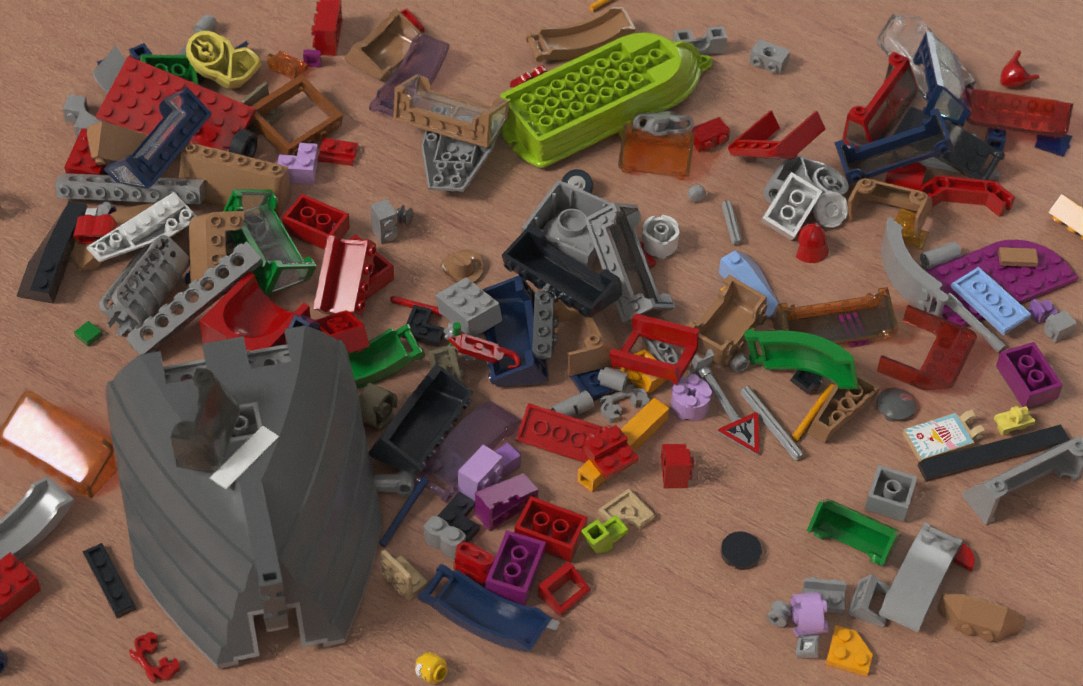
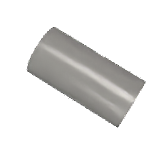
M953 241L921 253L920 261L923 268L928 270L961 258V249Z
M585 390L551 406L550 410L576 417L594 408V402L591 395Z

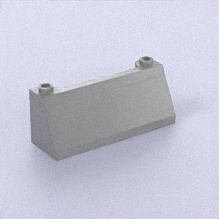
M1079 436L1058 444L963 491L962 497L983 523L988 525L994 522L996 518L994 513L1000 497L1052 471L1059 478L1063 475H1068L1073 482L1080 479L1083 474V439Z

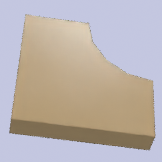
M627 489L598 509V514L605 521L617 515L623 523L634 525L638 529L653 521L656 516L630 489Z

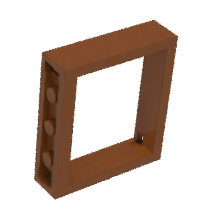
M302 74L250 106L256 110L250 123L282 155L297 156L299 143L314 144L342 126L343 115ZM303 91L329 119L289 144L262 116Z

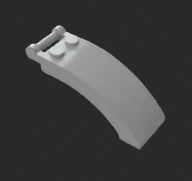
M889 217L881 242V258L886 274L895 289L918 311L928 316L932 324L939 325L942 322L944 305L947 304L949 297L940 290L942 283L924 271L911 257L902 238L901 231L903 226Z
M48 476L33 483L20 502L0 519V559L11 552L18 560H21L53 531L73 505L74 499Z
M926 522L908 551L879 612V615L916 632L922 626L935 595L963 541L958 536L955 538L930 527L931 524Z

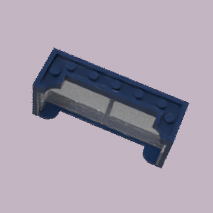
M188 87L168 95L159 104V112L163 116L162 120L132 155L130 154L120 161H111L104 170L116 183L146 189L151 188L211 116L212 113Z

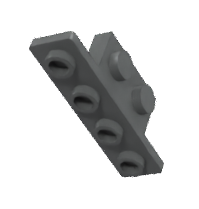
M536 291L532 351L539 359H551L554 345H558V333H555V328H558L559 320L558 316L555 317L554 298L546 291Z

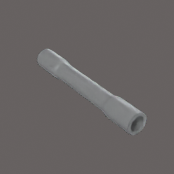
M948 294L949 298L946 305L963 318L997 353L1005 347V344L976 319L954 295Z

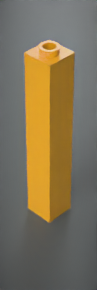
M653 398L620 429L628 438L627 443L634 452L668 420L669 408L665 403ZM590 460L578 469L577 482L591 492L605 481V478Z

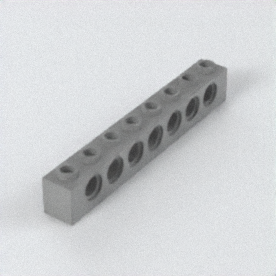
M62 173L55 181L57 198L157 203L174 192L185 204L200 205L206 197L205 180L159 178L148 189L116 183L110 175ZM129 176L126 179V182L143 185L134 176Z
M248 242L237 245L233 250L234 252L229 256L222 257L216 267L206 270L200 280H194L185 292H179L173 298L174 301L169 305H163L158 310L159 313L154 317H148L143 322V326L139 329H133L128 334L129 337L126 340L138 355L156 351L230 291L248 272L252 273L262 265V258ZM241 259L244 261L241 266L234 265L236 260ZM221 272H228L227 278L222 279L219 277ZM213 284L214 288L207 291L204 289L205 285ZM192 296L199 297V300L197 302H189V299ZM177 308L184 309L181 315L174 314ZM162 320L169 321L166 327L159 326ZM146 333H154L151 339H144Z

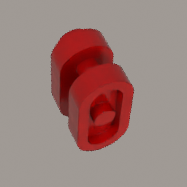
M459 543L456 546L454 571L459 570L477 584H486L487 576L494 562V556L471 543Z

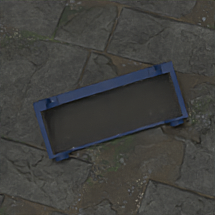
M939 108L930 111L931 116L928 120L926 118L922 119L924 124L922 126L856 148L853 142L850 145H846L843 140L834 142L848 185L864 178H870L953 151L951 138Z

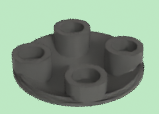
M888 388L882 391L877 398L878 409L885 415V419L888 421L903 420L914 414L916 408L915 400L910 393L903 389Z

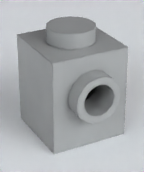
M1064 310L1055 315H1050L1045 321L1043 331L1056 343L1072 335L1077 322Z

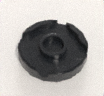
M743 531L733 532L723 539L720 550L721 557L726 564L734 566L735 569H750L761 558V543L750 533Z

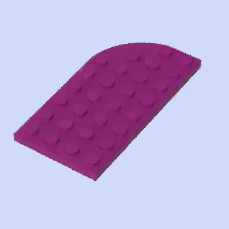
M1025 240L998 241L963 255L956 260L925 270L942 283L940 290L947 295L949 293L954 295L979 321H983L985 318L951 288L953 282L977 267H980L1020 304L1063 288L1078 280L1076 273L1061 256L1045 246ZM999 247L1036 249L1038 265L1037 267L1002 266L999 262ZM946 304L944 305L942 317L954 332L970 326Z

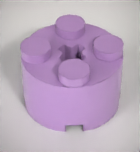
M691 374L688 377L681 378L677 386L674 384L671 397V410L673 414L684 421L685 419H691V422L703 419L708 413L712 390L708 383L699 378V376Z
M819 592L792 594L793 598H791L790 602L792 609L791 619L797 624V627L793 628L796 637L827 633L828 624L824 620V613H827L826 600L822 599V594Z

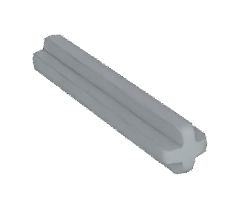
M730 200L723 201L722 209L733 245H740L742 238L732 202Z

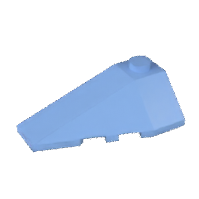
M733 251L721 258L719 274L724 279L731 275L767 297L766 305L768 307L765 314L767 315V320L782 311L762 270L747 254Z

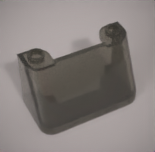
M196 368L193 375V383L199 392L197 416L194 422L182 421L177 423L171 434V442L176 467L213 473L222 466L240 414V407L236 399L213 372L207 369Z

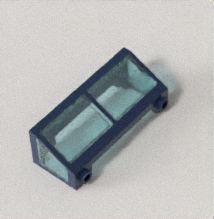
M926 31L913 58V64L919 66L922 64L924 66L928 85V92L925 96L928 103L926 107H923V114L931 116L930 111L939 108L944 120L963 125L965 120L970 117L971 109L958 56L932 32Z

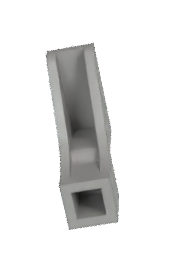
M68 95L63 107L65 122L75 123L74 130L77 139L81 128L88 129V126L101 121L88 113V104L85 96Z

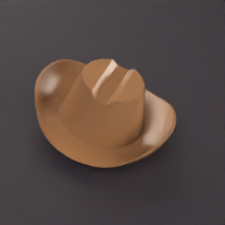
M463 249L447 256L442 261L440 268L443 274L451 281L459 282L467 277L470 281L475 282L483 272V261L477 252Z

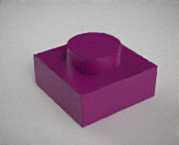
M304 49V67L321 68V50Z

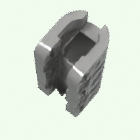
M162 235L156 238L151 245L140 248L100 299L99 308L110 319L107 322L108 327L111 328L114 323L119 327L115 332L117 335L122 336L125 331L131 332L133 329H139L143 326V322L148 317L153 316L190 266L188 255L170 237ZM163 241L165 243L164 248L160 249ZM112 299L113 301H112L111 304H110V308H108V307H107V305H108L107 302Z

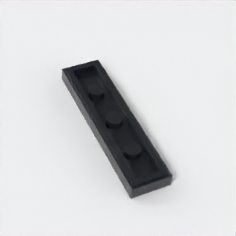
M100 543L83 551V555L115 617L119 618L136 610L103 544Z

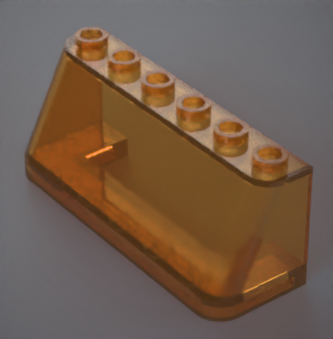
M26 390L19 397L0 429V446L2 448H8L17 457H23L32 466H38L51 477L55 476L61 483L66 486L70 485L81 495L85 494L92 498L118 471L112 438L29 390Z

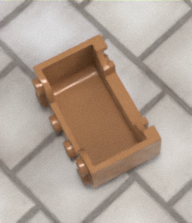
M731 275L725 278L723 283L726 284V287L718 292V298L700 320L695 319L693 323L690 321L686 325L700 329L698 334V352L705 356L707 350L711 349L714 353L713 361L722 367L729 366L737 351L740 352L744 348L746 342L744 332L748 329H753L756 332L759 324L762 325L767 318V315H765L768 307L766 305L767 297Z

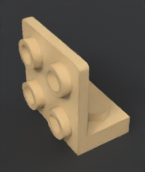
M386 550L381 552V574L387 582H391L395 586L399 595H404L410 600L426 588L428 581L402 555L394 559Z

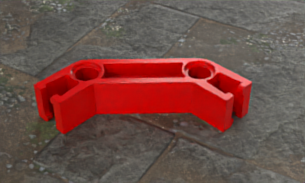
M936 176L921 185L918 190L932 198V207L942 201L982 205L989 208L998 217L1004 214V208L1007 211L1012 209L1015 196L995 181L951 176Z

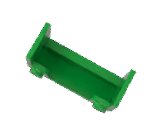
M830 499L819 501L806 530L809 533L814 532L813 535L822 540H825V537L833 538L868 554L872 563L879 566L887 564L902 534L898 529Z

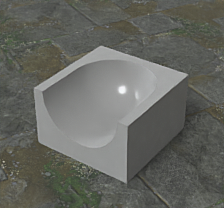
M557 180L523 225L522 232L530 224L545 233L547 244L592 270L597 252L584 218L612 203ZM616 218L617 224L609 229L613 239L618 241L621 235V227Z

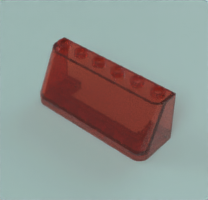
M959 87L958 98L963 102L961 90ZM965 87L971 109L970 117L966 121L970 125L1053 137H1064L1068 133L1073 103Z

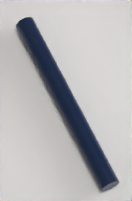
M422 477L406 500L379 541L381 546L386 547L427 485L428 480Z

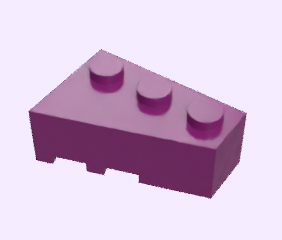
M523 473L475 492V516L491 531L523 511L530 496L538 498L539 489Z

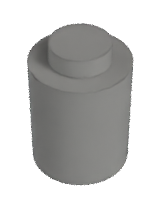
M605 367L604 370H600L598 380L602 386L623 392L628 380V373Z

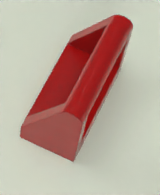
M569 561L538 585V597L559 616L563 615L591 591L580 573ZM569 580L573 581L580 590L563 604L559 605L552 594Z

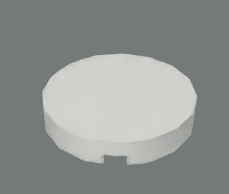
M828 191L821 194L814 205V217L824 227L834 228L839 226L848 215L847 200L838 192Z

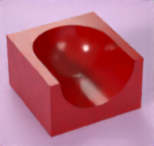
M248 272L199 320L203 344L244 337L246 351L286 345L285 329L289 328L294 314L306 315L311 318L310 306L303 302L295 312H289L280 308L263 293L256 281L255 275Z

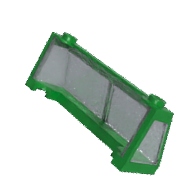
M233 189L223 212L244 211L246 219H244V225L240 230L229 231L236 245L248 242L262 258L263 264L255 269L252 274L255 275L256 281L263 293L273 294L310 280L317 265L311 257H306L303 260L275 212L278 206V199L273 191L268 189Z

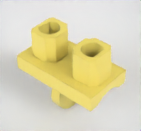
M1014 406L1011 407L1010 411L994 416V420L998 425L997 429L1002 436L1009 434L1010 431H1021L1026 429L1027 426L1035 424V419L1031 417L1027 406L1021 408Z

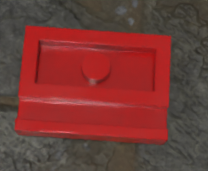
M323 138L318 161L353 166L358 151V143Z

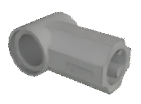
M404 470L399 471L397 474H376L374 476L377 492H396L403 497L410 496L414 490L415 474Z

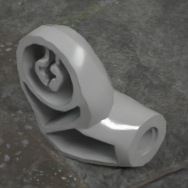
M797 156L792 160L786 159L776 169L765 186L763 194L766 201L771 204L791 172L822 190L821 194L832 191L844 196L848 191V182L834 168L803 156Z

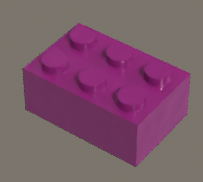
M1035 342L1000 352L996 367L1022 407L1027 406V408H1031L1058 399L1063 384Z
M506 530L487 576L486 589L502 598L525 606L545 557L546 542Z

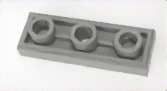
M641 337L657 360L674 365L677 364L680 358L670 344Z

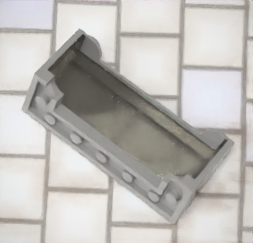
M612 203L584 218L603 270L606 269L620 277L622 296L615 303L623 323L631 322L635 313L655 317L676 308L672 297L666 293L659 295L634 229L641 220V214L637 205Z

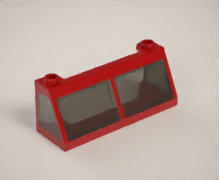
M893 51L888 59L889 65L886 78L866 108L854 106L848 112L842 137L846 145H850L853 142L856 148L886 138L918 93V86L908 57Z

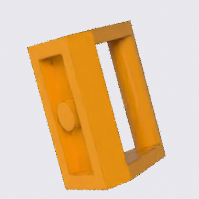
M645 349L635 353V355L657 360ZM625 368L621 369L622 372L628 373V379L634 385L645 389L647 395L654 392L667 380Z

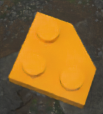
M835 625L826 665L868 676L873 654L857 631Z

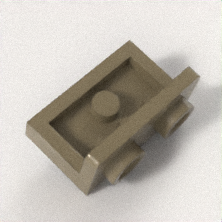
M447 345L428 350L431 368L437 363L462 382L464 374L462 368L458 366L457 360L460 358L457 349Z

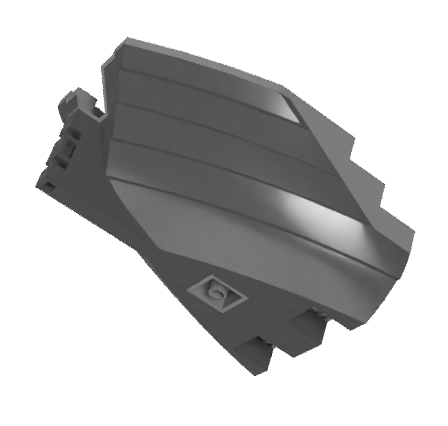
M308 326L285 329L286 345L246 351L244 337L202 344L204 359L163 366L160 351L141 354L122 368L112 381H108L106 386L105 398L135 572L157 604L182 634L217 669L239 665L238 660L259 656L253 621L254 615L264 614L266 630L270 632L289 628L286 609L295 607L302 647L323 643L324 647L345 643L361 605L375 561L382 530V517L362 420L359 396L348 351L342 340L337 341L332 336ZM262 426L279 436L227 489L210 479Z

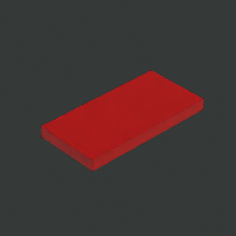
M528 403L515 440L586 463L589 459L583 453V442L590 434L594 436L600 434L603 427Z

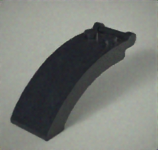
M910 107L893 135L924 125L922 119L926 118L928 120L930 116L923 114V110ZM943 119L951 138L953 151L934 157L970 179L990 181V176L1000 160H1003L1006 155L971 133ZM940 137L913 146V148L929 153L934 151L935 144L943 140V138ZM991 154L994 156V158L989 164L986 171L984 172L983 176L978 174L983 164L987 160L988 156Z

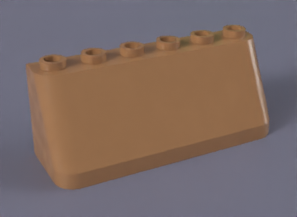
M190 142L181 151L179 179L205 180L206 197L202 203L225 208L233 189L272 190L278 199V206L275 212L279 218L281 217L291 198L289 169L287 166ZM241 192L243 194V209L257 205L264 192ZM256 209L248 212L247 214L252 215L254 212L255 215H259L261 211L260 209Z

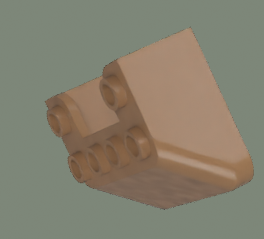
M244 211L212 212L195 216L190 220L191 283L196 279L200 280L206 270L216 267L219 264V260L226 256V231H237L243 227L244 219H246ZM226 271L221 272L219 277L222 279L227 278L229 273ZM209 283L205 285L204 289L210 291L214 288V285Z

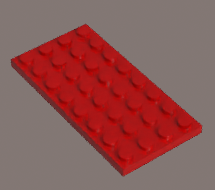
M128 56L95 117L100 121L149 135L163 118L159 112V104L166 96L188 87L212 113L189 142L229 152L233 137L239 130H247L256 110L253 107ZM180 95L172 97L181 106L182 100ZM182 113L161 139L165 140L186 114Z

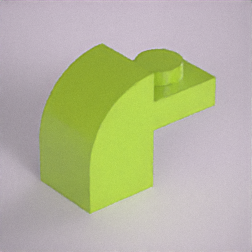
M617 515L603 524L597 519L581 530L583 538L598 554L611 550L613 543L629 533L628 528Z

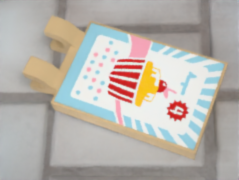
M969 410L960 417L957 413H952L903 429L902 434L920 462L972 448L975 443L974 441L983 439L981 434L985 430L982 425H978L970 431L968 426L973 425L972 419L976 415L973 410Z

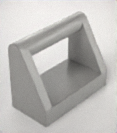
M873 574L860 579L848 614L856 619L884 627L887 618L876 615L868 608L874 591L884 594L886 598L891 587Z

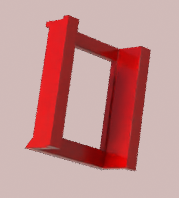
M635 313L632 317L633 331L622 349H612L609 353L612 367L618 366L671 380L677 386L698 351V334L700 329ZM639 336L686 348L676 365L629 353Z

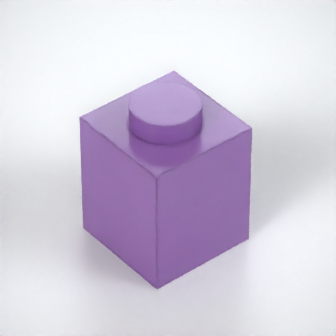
M509 443L494 451L503 457L502 478L520 467V452Z

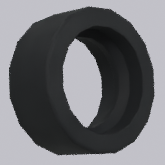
M239 130L231 141L229 152L253 158L258 143L256 134L246 130Z

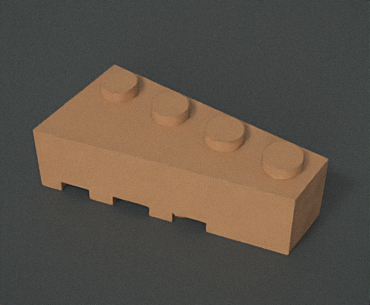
M857 374L858 389H839L836 384L814 418L807 434L825 443L875 399L880 386Z

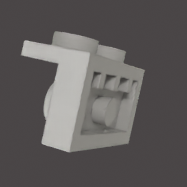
M816 577L804 579L802 593L819 592L822 594V599L826 600L827 613L844 614L845 581L837 579L824 580Z

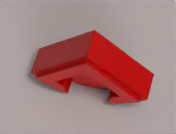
M963 544L954 557L953 562L972 571L975 563L974 554L968 546Z

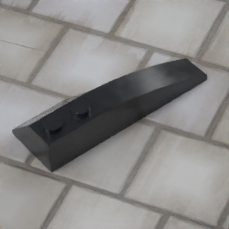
M68 202L28 262L17 297L54 304L76 241L73 235L77 219L80 216H85L87 204Z

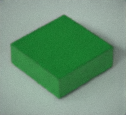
M88 321L74 331V334L85 345L89 346L102 336V331Z

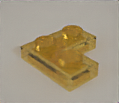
M900 208L894 221L903 226L901 232L904 243L922 249L929 232L921 230L918 238H914L913 225L916 213Z

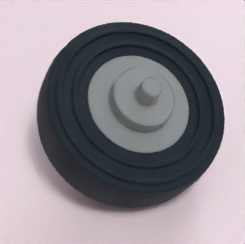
M574 169L563 176L562 182L590 194L592 193L593 181L587 172Z

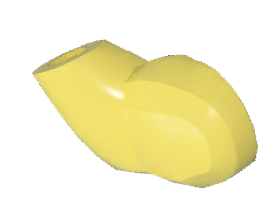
M211 31L195 33L189 39L186 46V56L194 69L205 78L214 80L227 89L240 88L262 67L260 58L251 49L246 47L234 49L231 42L224 36Z

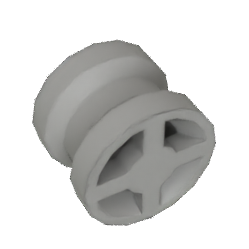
M773 601L771 611L768 612L766 619L774 626L784 627L787 624V616L791 614L792 609L785 602Z

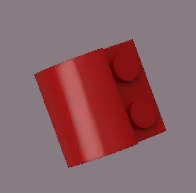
M891 158L889 165L896 164L895 159ZM898 158L900 162L905 161L902 158ZM916 162L887 172L885 183L919 190L926 166Z

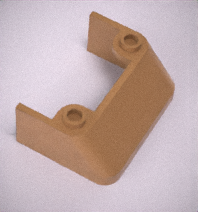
M864 178L857 182L848 199V222L852 221L862 200L868 199L917 211L914 222V238H918L932 209V198L922 191Z
M555 299L554 314L555 317L558 316L559 323L582 317L590 333L584 340V349L568 352L569 376L612 366L609 353L612 349L620 350L602 312L600 311L592 317H583L576 309L569 308L563 301Z

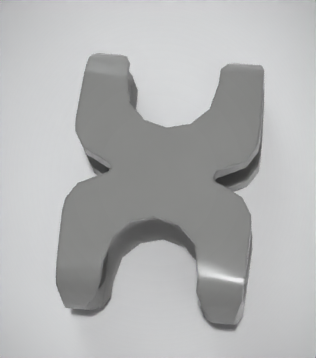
M673 111L641 113L635 115L633 119L635 129L648 131L649 134L655 136L668 135L669 133H688L692 131L694 125L691 117L678 115ZM645 118L647 121L646 125L640 126V120ZM687 121V126L684 128L680 127V122Z

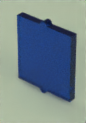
M1042 127L1040 134L1036 137L1037 141L1034 148L1064 157L1067 149L1070 148L1069 143L1072 136Z

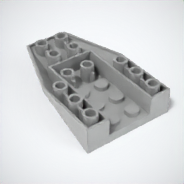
M432 106L431 112L451 117L449 107ZM474 117L454 118L472 123ZM492 119L491 137L500 125V121ZM426 130L422 142V152L428 189L464 192L492 152L500 131L491 145L486 148Z

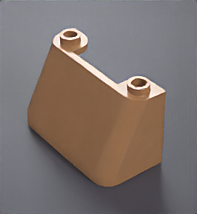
M395 8L390 12V16L384 19L363 41H358L352 46L345 60L352 66L378 80H386L391 75L390 71L413 50L417 51L423 45L421 42L425 36Z

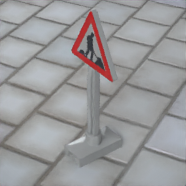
M707 350L705 357L702 359L695 355L688 376L695 374L706 380L732 423L719 428L717 433L758 456V412L740 418L712 375L713 372L710 369L714 358L712 350Z

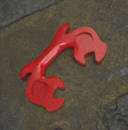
M148 632L137 637L134 641L136 652L129 649L131 659L139 663L145 670L148 679L152 683H156L155 677L162 681H169L177 672H180L179 661L176 658H173V663L171 664L168 663V657H163L159 661V667L152 666L145 658L144 653L153 654L158 650L157 644H151L152 642H159L155 633Z

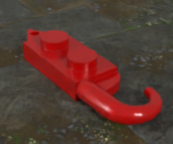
M464 333L459 336L449 337L448 339L458 349L459 353L491 363L500 362L503 356H506L515 361V365L508 366V369L511 370L521 365V359L516 352L500 347L496 343Z

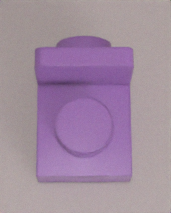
M1033 299L1028 309L1031 317L1038 324L1045 322L1050 315L1059 313L1048 299L1042 302Z

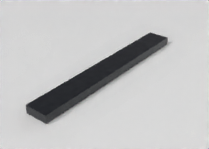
M1060 424L920 461L917 466L925 481H930L1050 449L1070 439Z

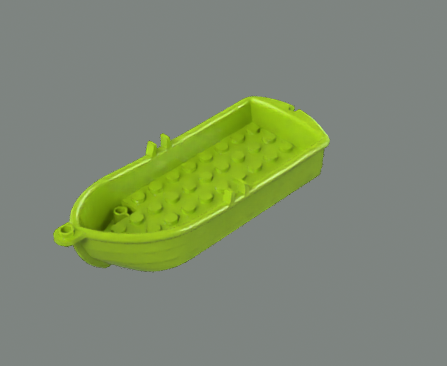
M653 33L626 35L501 93L500 98L509 100L508 118L502 126L501 134L510 147L514 145L512 150L520 158L538 168H545L616 133L623 138L624 129L626 128L632 133L635 132L633 119L637 114L658 113L678 105L696 88L701 72L712 67V58L707 55H700L698 49L686 41L676 42Z

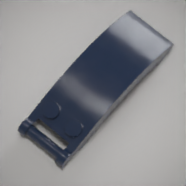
M443 564L438 566L436 574L429 584L417 595L419 601L428 604L463 629L487 641L518 651L530 652L552 619L536 606L528 607L502 598L477 584L459 570L454 572ZM442 578H448L449 581L436 598L431 596Z

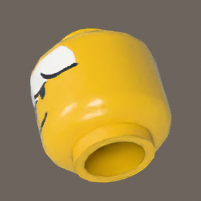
M426 652L419 656L415 663L417 676L428 683H438L447 675L446 661L433 652Z

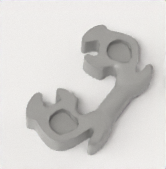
M630 384L625 387L623 392L620 391L613 395L603 396L600 398V405H602L601 415L609 423L618 422L619 416L622 414V408L618 404L614 405V403L625 397L631 398L630 404L633 408H636L637 404H642V409L650 402L646 390L634 388V384Z

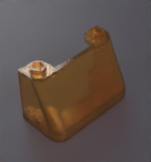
M624 124L618 167L622 172L632 173L634 171L675 176L679 180H684L685 177L689 176L695 132L686 131V134L680 136V133H677V135L655 136L649 134V132L641 131V128H638V131L632 129V124Z

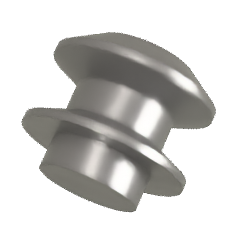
M402 205L396 211L398 223L404 220L405 225H408L412 221L414 216L412 207L405 210V206Z

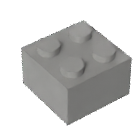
M878 465L864 510L904 522L917 477Z

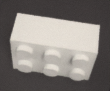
M791 172L760 222L792 240L815 205L822 190Z

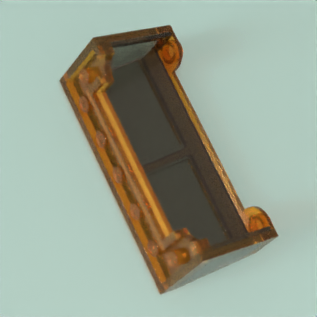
M888 287L879 288L878 294L872 295L867 293L865 297L801 307L791 305L788 308L787 303H780L771 316L775 331L808 333L825 338L837 345L877 338L887 340L893 338L899 330ZM846 314H850L851 319H848ZM839 315H842L845 321L841 322Z

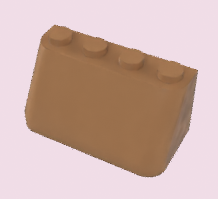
M104 121L90 125L87 129L91 158L98 165H108L111 161L124 160L126 156L132 155L148 136L147 134ZM160 139L155 146H160L164 140ZM153 148L145 158L148 160L156 149Z

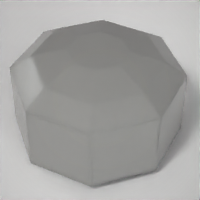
M695 185L688 190V197L694 203L701 201L706 197V190L701 185Z
M744 354L737 355L731 360L730 367L734 372H742L749 366L750 360Z

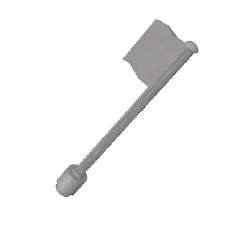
M209 14L203 16L193 27L194 34L200 31L213 32L217 24L216 19ZM187 44L178 53V55H186ZM117 45L92 72L94 79L106 94H108L126 60L118 50Z

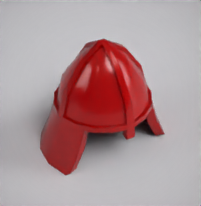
M1017 50L1011 60L1004 66L1000 76L1002 86L1008 88L1019 87L1039 79L1040 76L1038 74L1030 75L1021 66L1018 60L1021 55L1020 50Z
M811 223L802 227L797 237L799 248L796 258L806 263L823 261L829 253L825 231L818 223Z

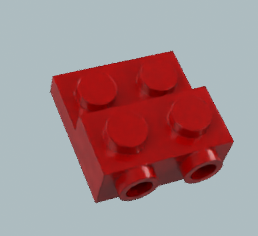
M607 425L601 430L600 434L596 436L590 434L583 442V453L605 480L639 461V456L627 443L628 438L617 425L613 427Z

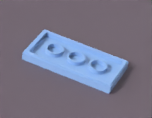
M977 267L951 284V288L1002 335L1031 317V313L980 267Z

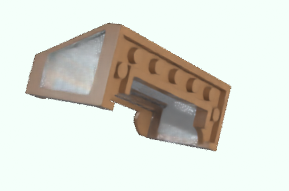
M417 74L395 87L394 121L487 148L491 145L508 118L509 100L497 98L493 101L491 107L432 90L430 81L426 77Z

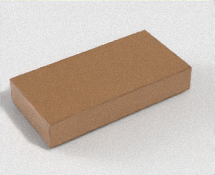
M999 247V262L1002 266L1037 267L1038 265L1036 249Z

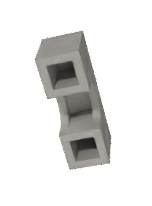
M724 26L707 28L706 34L701 38H693L690 29L678 30L673 33V41H686L693 44L698 49L700 55L725 53L727 35Z

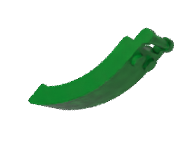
M409 324L403 325L397 330L393 328L388 329L370 340V346L364 348L361 352L348 353L357 389L365 387L368 383L378 382L415 360H421L425 357L426 354L419 347L412 333L413 329ZM403 336L406 337L413 350L409 354L400 339Z
M748 329L744 332L745 340L748 341L751 364H763L766 370L794 369L807 371L833 381L838 385L839 389H858L854 357L836 343L816 335L796 331L755 332L753 329ZM755 341H759L762 355L757 352Z

